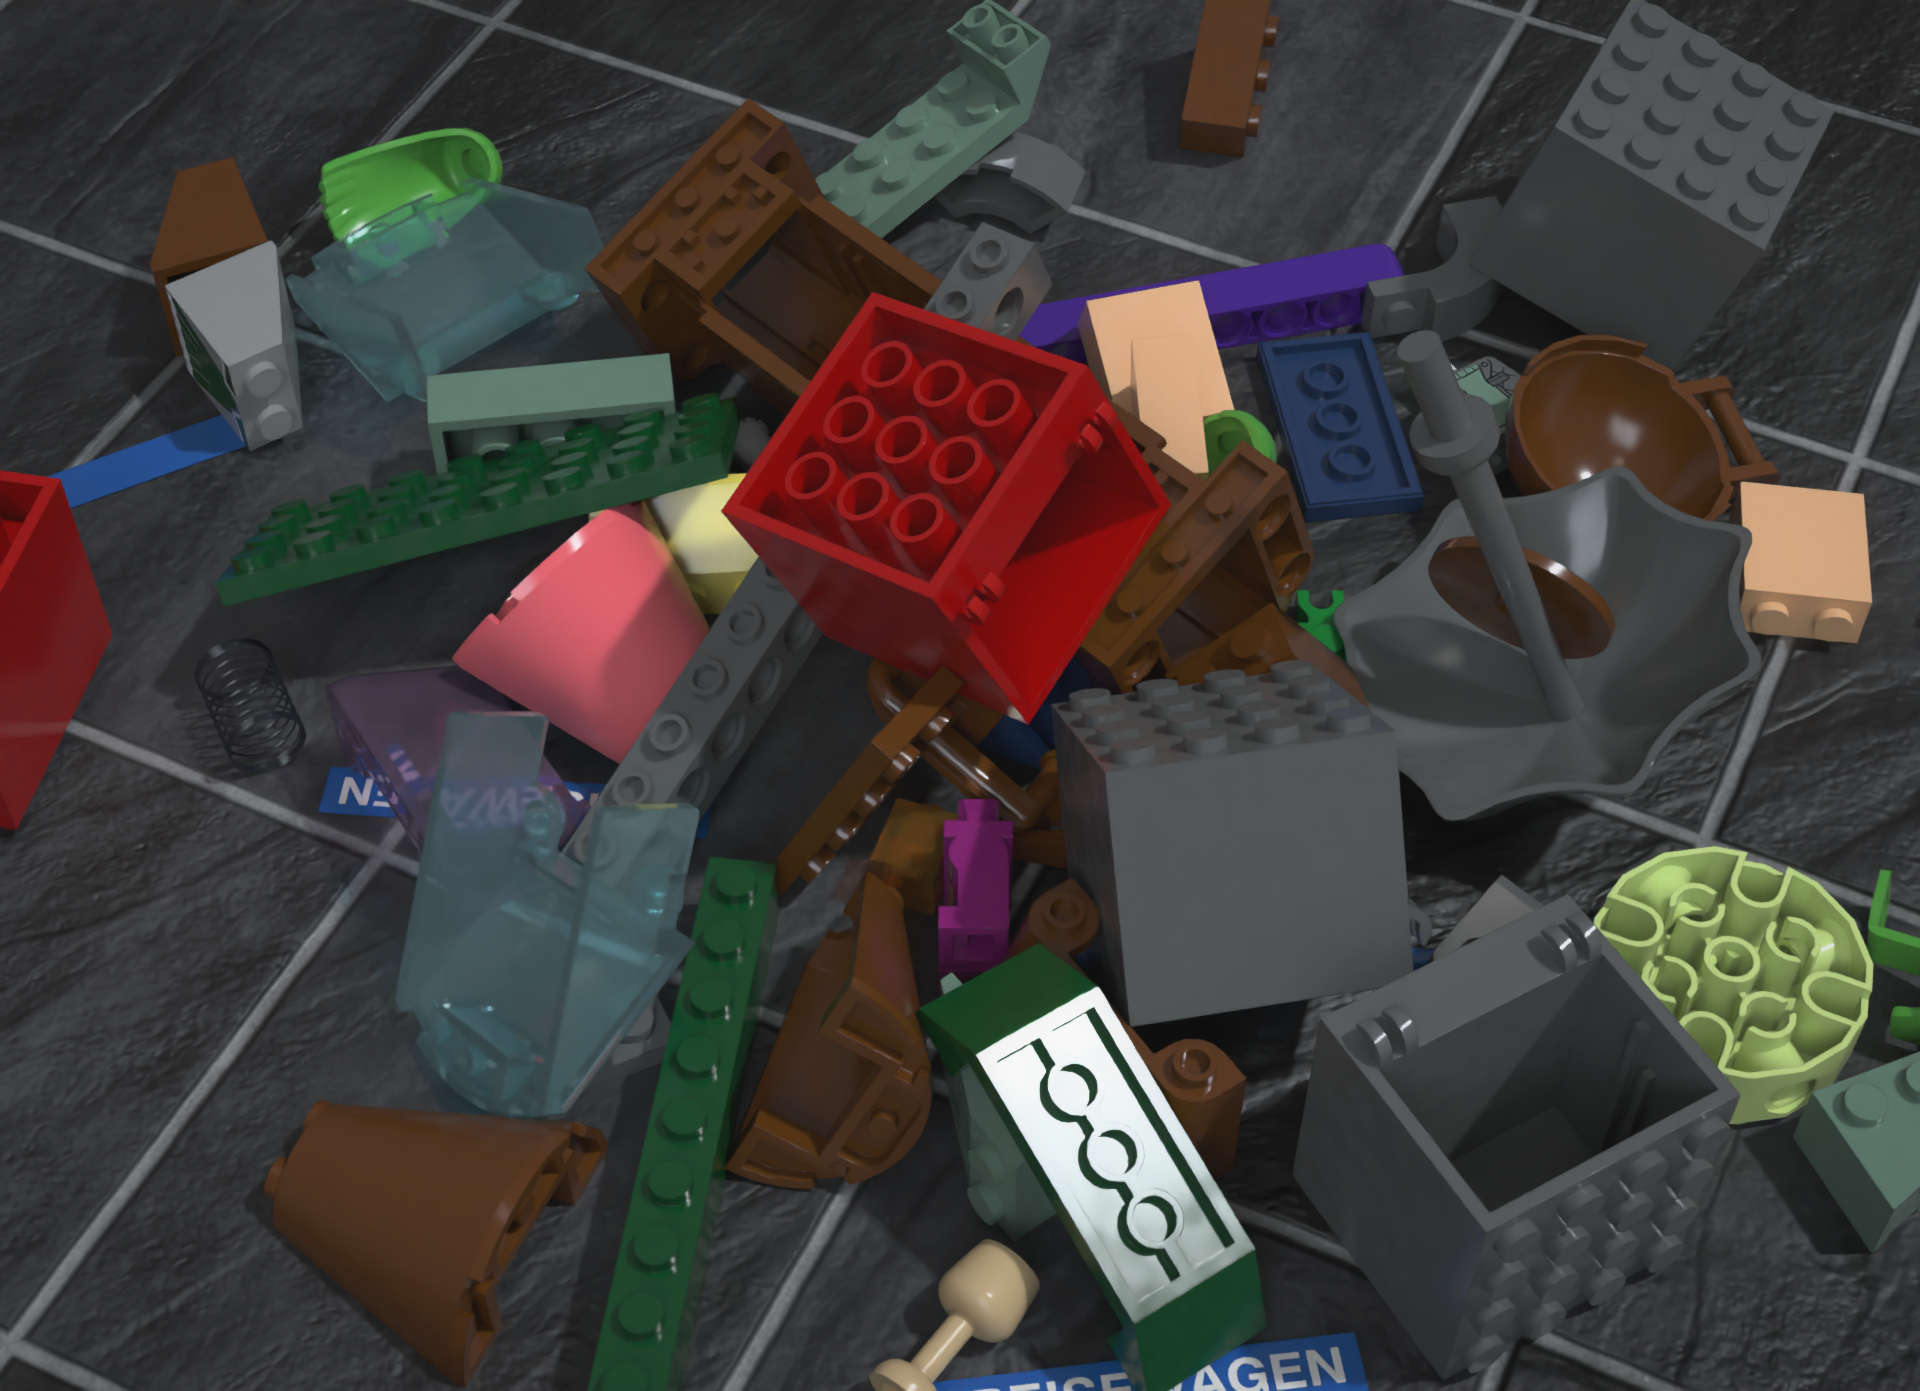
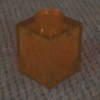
M897 798L871 855L870 873L884 884L894 887L903 897L904 908L934 916L944 894V820H958V814L947 812L933 804H918Z

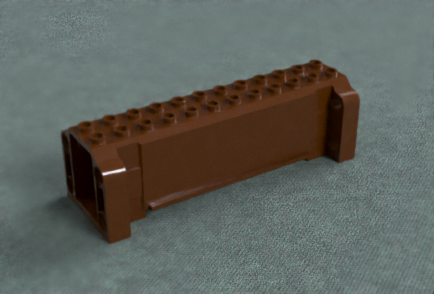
M749 98L584 268L641 351L647 355L669 353L671 374L681 381H689L699 376L708 366L724 363L748 381L757 395L785 416L788 415L872 292L924 309L942 283L940 279L827 201L785 123ZM769 239L768 253L732 291H729L727 288L721 291L725 298L715 307L711 299ZM1018 336L1016 339L1017 342L1035 347L1021 336ZM1107 398L1171 503L1169 509L1075 652L1094 688L1107 689L1112 696L1137 692V684L1144 681L1167 679L1165 675L1167 672L1271 602L1286 613L1294 593L1308 576L1315 556L1287 470L1242 440L1206 480H1203L1162 451L1167 445L1163 436Z

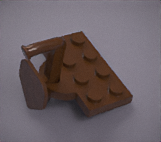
M875 659L866 673V689L876 712L886 726L871 740L775 860L774 863L777 864L779 894L782 896L799 876L810 884L836 855L827 846H830L835 852L843 845L845 846L870 819L871 815L869 813H873L898 785L896 780H900L920 757L925 759L969 799H994L999 801V821H1013V833H1024L1034 826L1060 795L1056 750L1047 751L1041 756V771L1029 786L1023 790L976 749L1004 714L956 694L964 685V682L945 665L929 681H926Z

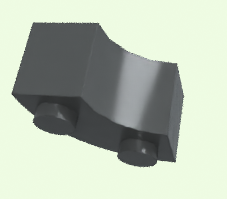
M1014 131L934 197L955 219L972 213L993 214L1012 221L1025 232L1031 234L1068 213L1086 171L1059 146L1048 144L1035 137Z

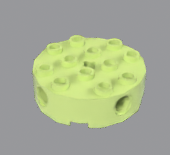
M1717 846L1664 852L1623 874L1607 895L1605 904L1595 916L1593 923L1739 1091L1741 1096L1730 1124L1739 1125L1746 1122L1786 1117L1807 1105L1813 1091L1833 1084L1850 1057L1868 1017V1001L1872 993L1873 962L1857 924L1817 881L1790 867L1783 874L1766 864L1745 861L1748 852Z

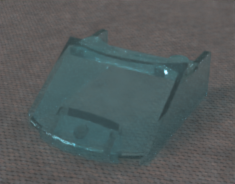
M473 177L461 181L466 193L437 204L432 193L366 223L313 256L311 259L316 270L306 278L290 274L285 279V282L295 302L387 403L402 394H407L427 402V376L441 373L549 310H559L573 304L579 297L577 293L585 288L601 293L584 269L604 248L590 211L584 206Z
M537 711L451 712L446 720L395 1000L400 1012H415L423 1029V1032H420L416 1040V1044L431 1066L447 1084L472 1104L487 1112L508 1118L522 1116L546 1117L567 1113L696 943L676 930L678 915L683 906V891L700 812L689 803L598 806L593 816L584 866L581 867L557 851L559 839L565 829V812L555 794L548 787L537 781L549 724L548 717Z

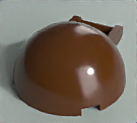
M1607 334L1571 337L1551 344L1534 356L1527 364L1514 387L1505 418L1506 460L1514 484L1522 497L1562 488L1577 483L1602 470L1620 466L1633 471L1645 488L1665 504L1683 513L1704 520L1715 521L1731 506L1728 501L1729 499L1736 498L1740 481L1775 485L1780 479V474L1772 461H1764L1731 399L1735 394V390L1727 376L1679 383L1671 369L1642 355L1647 346L1646 343ZM1705 410H1710L1739 465L1738 467L1730 468L1728 454L1720 433Z

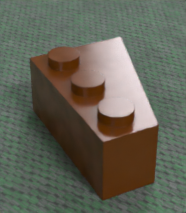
M1205 0L1181 117V149L1244 158L1248 137H1258L1262 106L1256 105L1259 92L1266 93L1271 67V60H1266L1268 47L1275 48L1280 16L1270 15L1271 0Z

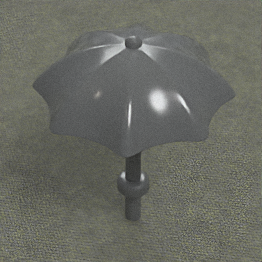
M1429 330L1412 333L1401 341L1397 349L1398 357L1421 410L1410 428L1409 438L1417 460L1428 471L1440 475H1449L1459 498L1451 501L1442 510L1426 538L1396 569L1376 584L1346 599L1336 608L1334 623L1344 642L1346 661L1355 673L1370 710L1396 730L1399 771L1407 775L1423 790L1436 813L1445 820L1464 822L1479 820L1499 814L1521 803L1555 795L1591 794L1614 798L1629 796L1642 786L1657 756L1687 723L1736 694L1761 667V654L1745 629L1739 599L1741 572L1752 545V533L1741 525L1704 520L1665 504L1645 488L1633 471L1620 466L1602 470L1577 483L1549 492L1523 497L1502 498L1488 461L1489 457L1496 450L1500 439V429L1492 406L1482 397L1462 394L1440 336L1437 333ZM1476 536L1524 649L1499 640L1468 622L1454 611L1437 593L1430 580L1428 566L1436 548L1442 542L1455 537ZM1522 547L1540 553L1563 565L1586 581L1607 603L1614 617L1615 631L1603 652L1589 658L1564 659Z

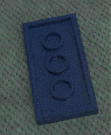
M1370 332L1258 343L1256 359L1305 523L1422 511L1424 494Z

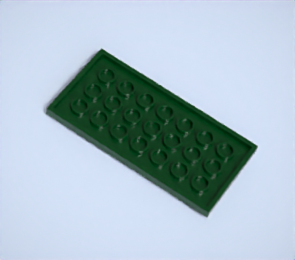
M717 393L704 394L684 401L682 403L684 410L673 414L660 416L657 408L646 409L624 417L623 426L601 431L599 424H588L571 429L564 433L565 441L542 447L540 439H530L507 447L505 449L506 456L483 461L481 454H472L450 461L446 464L448 472L425 476L422 469H414L390 477L387 480L389 486L366 492L364 484H356L330 493V501L308 507L306 499H298L280 504L270 510L272 516L257 526L258 531L253 537L244 542L245 547L239 554L230 559L231 564L215 582L223 606L245 602L728 478L741 422L735 397L719 401Z

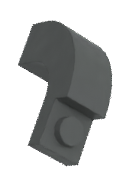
M1495 196L1443 205L1436 241V249L1444 262L1443 265L1422 273L1367 282L1361 319L1364 332H1370L1371 338L1416 330H1429L1437 333L1443 342L1466 333L1488 316L1498 301L1502 284L1469 265V262L1502 209Z

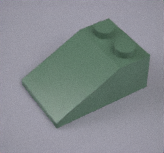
M953 973L941 979V996L962 985ZM941 1058L969 1186L967 1189L969 1200L985 1223L993 1225L997 1222L1009 1238L1015 1242L1055 1215L1056 1211L971 1066L952 1076Z

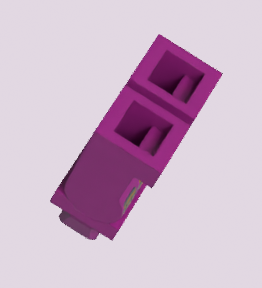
M994 799L959 800L958 820H944V906H939L938 998L941 996L942 978L953 973L964 984L1001 964L1009 949L1013 821H999V801Z

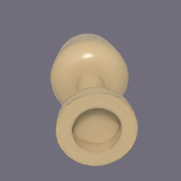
M991 1239L982 1240L952 1266L940 1280L938 1289L939 1299L949 1316L910 1363L901 1359H888L881 1362L869 1375L876 1391H937L933 1382L971 1336L991 1343L1001 1342L1009 1338L1014 1333L1040 1289L1039 1280L1033 1270L1020 1256L1005 1245Z

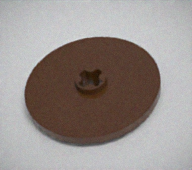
M1476 536L1455 537L1442 542L1436 548L1428 566V574L1437 593L1454 611L1468 622L1499 640L1524 649ZM1522 547L1564 659L1589 658L1603 652L1615 631L1614 617L1607 603L1586 581L1563 565L1540 553Z

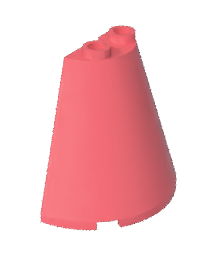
M643 499L631 502L630 504L607 508L582 527L510 592L512 596L504 602L496 617L492 613L489 614L452 657L463 670L618 764H621L710 630L657 523Z

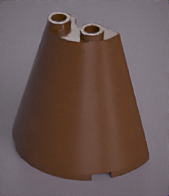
M866 871L846 901L843 912L849 915L853 921L854 926L841 932L827 930L805 963L724 1168L726 1170L761 1183L795 1189H814L817 1179L844 1177L847 1183L851 1185L874 1177L895 1165L912 1149L924 1130L933 1098V1076L925 1030L915 1012L920 1008L902 912L904 901L898 890L884 884L868 871Z
M319 1100L307 1114L303 1133L296 1142L289 1157L281 1156L270 1168L264 1184V1195L274 1200L273 1222L275 1230L452 1383L466 1388L503 1327L494 1290L550 1198L553 1197L575 1206L608 1152L609 1147L604 1134L599 1129L582 1122L333 1104L326 1100Z

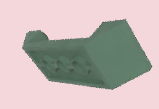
M985 0L980 5L971 8L960 21L947 30L963 64L954 71L944 75L937 85L913 104L903 108L892 121L872 137L859 143L852 153L828 172L819 175L815 179L827 201L880 238H883L1030 118L1051 43L1046 35L992 0Z

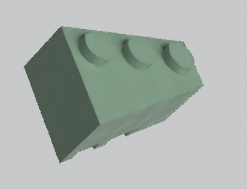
M1920 1052L1813 1091L1793 1135L1794 1140L1871 1253L1875 1252L1887 1240L1889 1234L1912 1213L1916 1214L1920 1210Z

